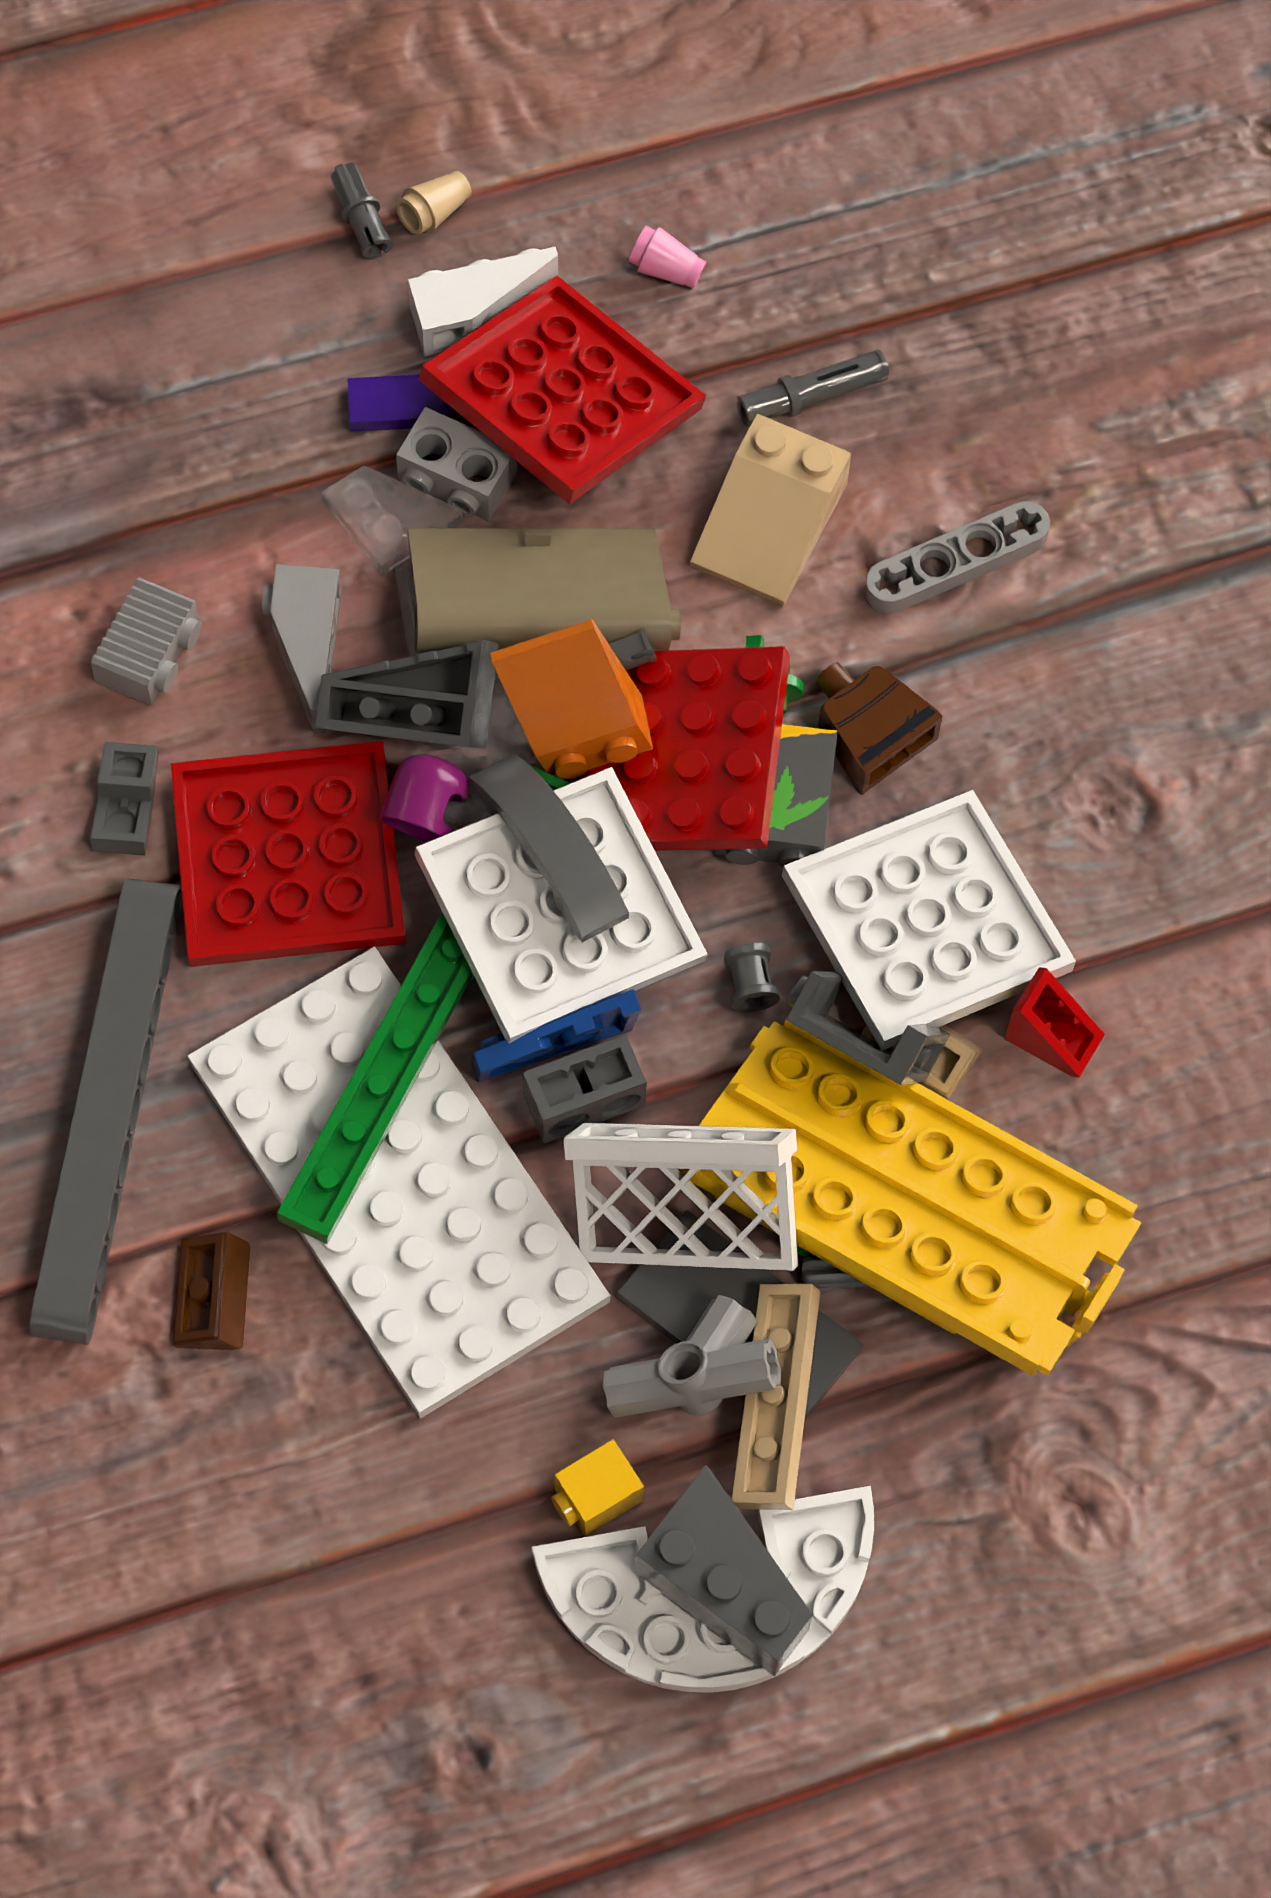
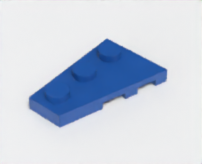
M632 989L544 1024L509 1044L503 1033L483 1040L479 1043L481 1050L473 1053L471 1061L478 1083L632 1031L642 1010L635 990Z

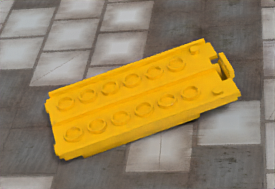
M785 1020L784 1026L775 1021L769 1028L763 1026L750 1045L751 1054L699 1126L796 1129L797 1151L791 1156L797 1246L954 1335L957 1333L1031 1376L1034 1377L1037 1371L1048 1376L1064 1349L1080 1338L1082 1333L1089 1332L1118 1285L1125 1269L1118 1266L1117 1263L1141 1225L1140 1221L1132 1218L1138 1205L918 1083L900 1085ZM681 1169L680 1171L686 1175L690 1169ZM700 1169L690 1179L695 1185L715 1195L716 1200L729 1188L713 1170ZM731 1170L737 1177L744 1172ZM753 1171L743 1181L766 1205L777 1196L775 1172ZM735 1192L723 1203L752 1220L758 1216ZM778 1204L772 1209L777 1216ZM764 1220L759 1223L776 1233ZM1094 1257H1097L1113 1266L1110 1273H1104L1095 1290L1091 1292L1087 1290L1090 1280L1085 1275ZM1064 1312L1073 1317L1077 1312L1080 1313L1072 1326L1065 1323L1061 1317Z

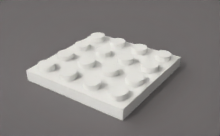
M612 767L554 790L593 845L629 911L628 919L584 942L580 941L554 904L553 889L499 813L417 846L414 855L508 1044L544 1024L632 989L635 991L702 963L707 957V952Z
M973 790L786 864L783 867L782 877L833 967L843 976L842 982L882 1051L898 1044L907 1025L928 1024L935 1027L943 1026L1024 992L1039 967L1047 968L1055 978L1072 972L1076 960Z

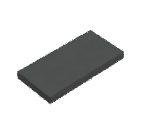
M686 1210L678 1220L689 1230L699 1218ZM705 1223L694 1233L710 1251L723 1252L731 1244ZM669 1230L657 1244L656 1248L671 1249L679 1238ZM684 1244L679 1250L690 1249ZM736 1247L732 1252L742 1251ZM641 1264L617 1292V1299L677 1344L687 1340L711 1300L716 1299L718 1295L734 1299L742 1307L751 1311L756 1319L760 1284L784 1283L765 1269ZM819 1309L805 1420L862 1351L864 1345ZM754 1328L745 1343L753 1341Z

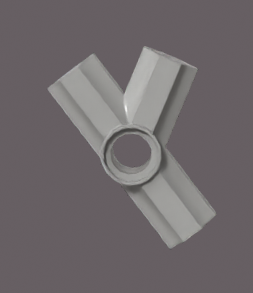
M718 1295L716 1299L711 1300L687 1340L672 1345L664 1352L661 1358L610 1367L608 1371H604L603 1389L607 1399V1407L614 1418L679 1406L685 1413L690 1415L709 1413L724 1398L775 1390L776 1386H780L781 1368L778 1362L777 1349L770 1338L745 1343L757 1324L754 1315L734 1299Z

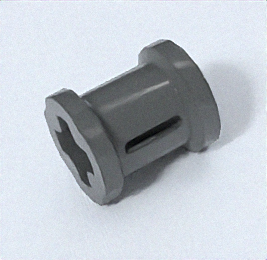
M764 943L741 944L730 948L724 953L725 967L730 969L735 993L731 997L733 1009L736 1011H761L774 1006L780 1000L779 990L772 985L768 967L771 956L770 947Z

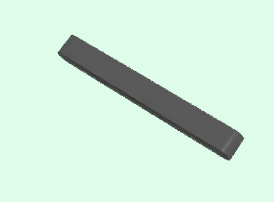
M126 878L123 883L30 1319V1334L32 1337L88 1345L92 1338L180 916L182 900L180 885Z

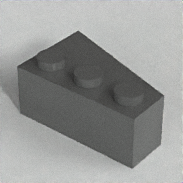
M480 640L458 647L420 653L407 658L322 674L315 728L486 749L496 671L491 662L490 653L498 650L499 643Z
M705 1465L636 1554L635 1573L775 1677L809 1631L813 1614L711 1470Z

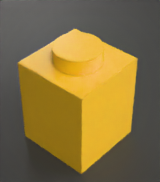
M614 1439L555 1474V1491L557 1494L552 1496L551 1499L565 1524L569 1527L577 1523L586 1537L643 1502L644 1485Z

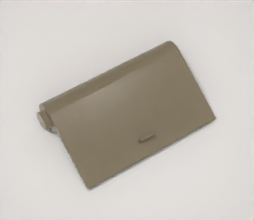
M408 528L407 537L414 588L415 651H439L480 640L499 643L498 650L591 619H593L608 643L638 633L642 629H646L649 636L648 640L651 641L654 651L669 650L671 640L680 639L679 609H671L655 528Z

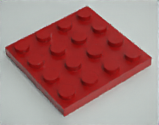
M558 275L422 365L418 379L568 504L577 500L700 411L706 398L702 391Z
M785 646L654 651L656 662H649L626 671L642 695L653 749L639 753L629 761L622 763L611 762L587 770L577 778L565 779V781L574 783L612 767L655 851L767 849L790 655Z
M383 741L171 763L187 954L190 967L406 944L393 827L386 825L379 819L389 791Z

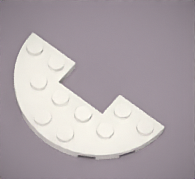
M871 1486L795 1499L793 1510H757L765 1548L813 1614L809 1631L775 1677L798 1665L814 1653L838 1628L856 1600L865 1578L872 1551L874 1505ZM645 1526L532 1547V1555L538 1577L558 1617L570 1633L586 1649L619 1672L641 1682L665 1689L709 1693L736 1690L774 1678L772 1674L635 1573L636 1554L648 1540Z

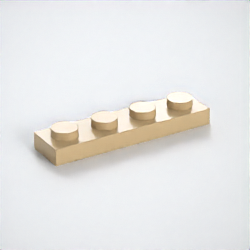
M760 1284L756 1312L757 1324L754 1327L753 1341L769 1338L772 1340L777 1349L778 1362L781 1368V1385L776 1386L775 1390L746 1394L732 1495V1501L739 1509L793 1510L821 1292L813 1284Z

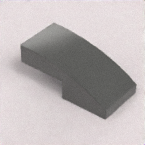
M105 742L97 780L98 801L90 837L92 851L145 855L156 785L158 746Z

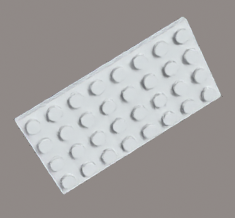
M376 947L369 949L187 1055L189 1064L280 1204L283 1203L401 987ZM439 1041L436 1042L328 1244L298 1231L420 1419L610 1303V1294Z

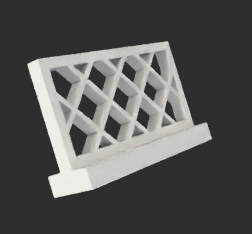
M583 1123L564 1137L565 1160H573L579 1247L588 1262L793 1271L798 1266L791 1156L797 1151L796 1129ZM590 1166H606L622 1182V1185L608 1200L591 1184ZM625 1167H637V1168L635 1169V1171H634L633 1173H631V1172H630L628 1169H626ZM646 1168H659L675 1184L661 1201L637 1179ZM679 1169L690 1170L684 1175ZM700 1169L713 1170L729 1186L714 1203L690 1181ZM731 1170L744 1172L737 1177ZM753 1171L776 1173L777 1196L768 1205L743 1183ZM627 1188L651 1210L637 1227L612 1205ZM680 1190L704 1212L689 1230L665 1207ZM733 1192L758 1214L743 1231L718 1209ZM593 1204L598 1208L595 1214L593 1212ZM777 1204L778 1216L772 1211ZM603 1214L626 1236L625 1240L618 1247H596L595 1223ZM655 1216L679 1238L671 1249H657L641 1233ZM708 1218L733 1241L723 1252L710 1251L694 1235ZM764 1220L780 1236L781 1254L763 1253L747 1235ZM633 1242L638 1248L626 1247ZM685 1244L690 1250L679 1249ZM739 1246L744 1252L732 1251Z

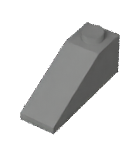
M276 564L274 584L265 583L262 612L263 615H271L273 635L313 733L324 734L325 729L315 728L321 676L322 674L332 673L342 594L339 569Z

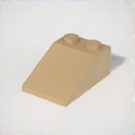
M757 414L735 454L690 560V567L784 606L847 485L851 453Z

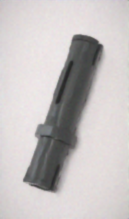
M878 349L802 376L792 378L790 375L780 377L776 384L738 396L737 408L744 425L749 427L757 414L769 419L785 413L789 417L801 414L803 407L888 380L889 368L882 351Z

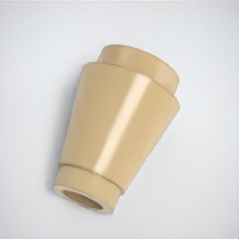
M454 171L409 187L403 191L402 197L397 200L396 209L398 216L411 233L416 235L422 232L432 233L471 196V186L461 172Z

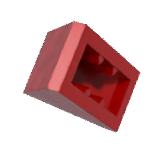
M1039 967L1012 1011L1004 1040L1071 1077L1080 1078L1105 1033L1047 968Z

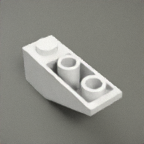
M556 247L542 250L527 249L515 256L492 261L487 259L477 260L465 267L443 272L432 270L423 273L419 277L408 279L410 309L424 357L442 353L557 276L558 253Z

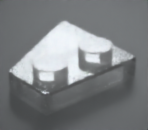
M367 466L360 467L322 491L323 503L381 575H384L410 558L407 537L408 528H458L463 524V514L458 508Z

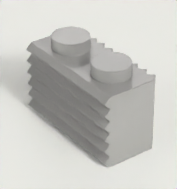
M138 577L134 586L131 587L130 594L126 596L125 603L121 605L120 611L116 614L115 620L112 621L110 629L107 630L106 636L102 639L101 645L97 647L96 654L92 656L91 666L95 682L100 686H106L109 690L125 694L128 698L144 702L147 706L153 704L159 691L167 693L173 686L178 673V664L175 662L183 648L191 650L195 646L202 629V622L198 618L196 601Z

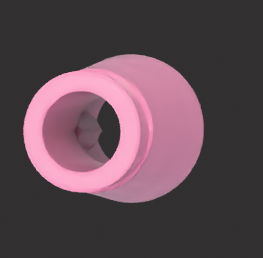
M648 226L644 227L628 260L629 263L638 267L637 272L683 286L686 285L692 289L696 286L707 263L698 258V255L660 226L657 230Z

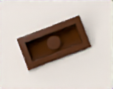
M229 1232L181 1239L173 1338L174 1347L211 1350H235L243 1347L250 1244L247 1241Z

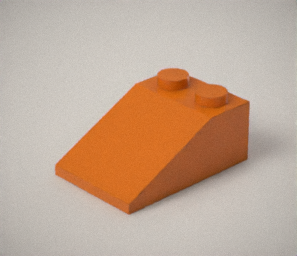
M593 619L490 653L491 662L530 746L547 773L560 779H573L583 775L587 770L611 762H626L633 759L639 753L653 749L642 695Z

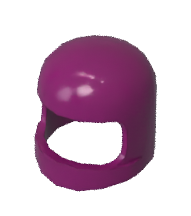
M426 754L412 755L399 765L379 819L386 825L424 843L452 833L454 830L446 826L443 821L444 811L448 801L467 802L469 795L467 776L458 766L443 758Z

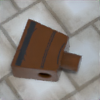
M836 662L823 670L815 681V684L829 698L820 708L818 727L819 729L837 731L835 756L861 795L927 748L939 737L942 714L882 666H874L854 680L843 666Z

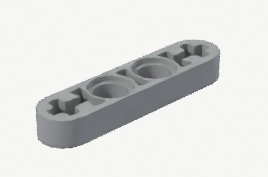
M1018 502L885 559L871 567L867 574L865 586L866 601L874 610L880 613H896L1033 554L1041 549L1047 540L1050 526L1048 513L1042 506L1034 502ZM1022 521L1026 526L1035 525L1034 534L1029 535L1025 529L1016 531L1017 522ZM1009 536L1008 545L1005 546L1004 537ZM984 538L991 542L994 552L986 557H976L967 550L966 544L971 539ZM935 557L943 560L948 565L949 571L943 576L931 577L921 570L920 564L927 558ZM908 568L910 569L911 577L905 579L906 571ZM886 580L890 586L898 584L897 594H891L888 589L879 591L880 581Z

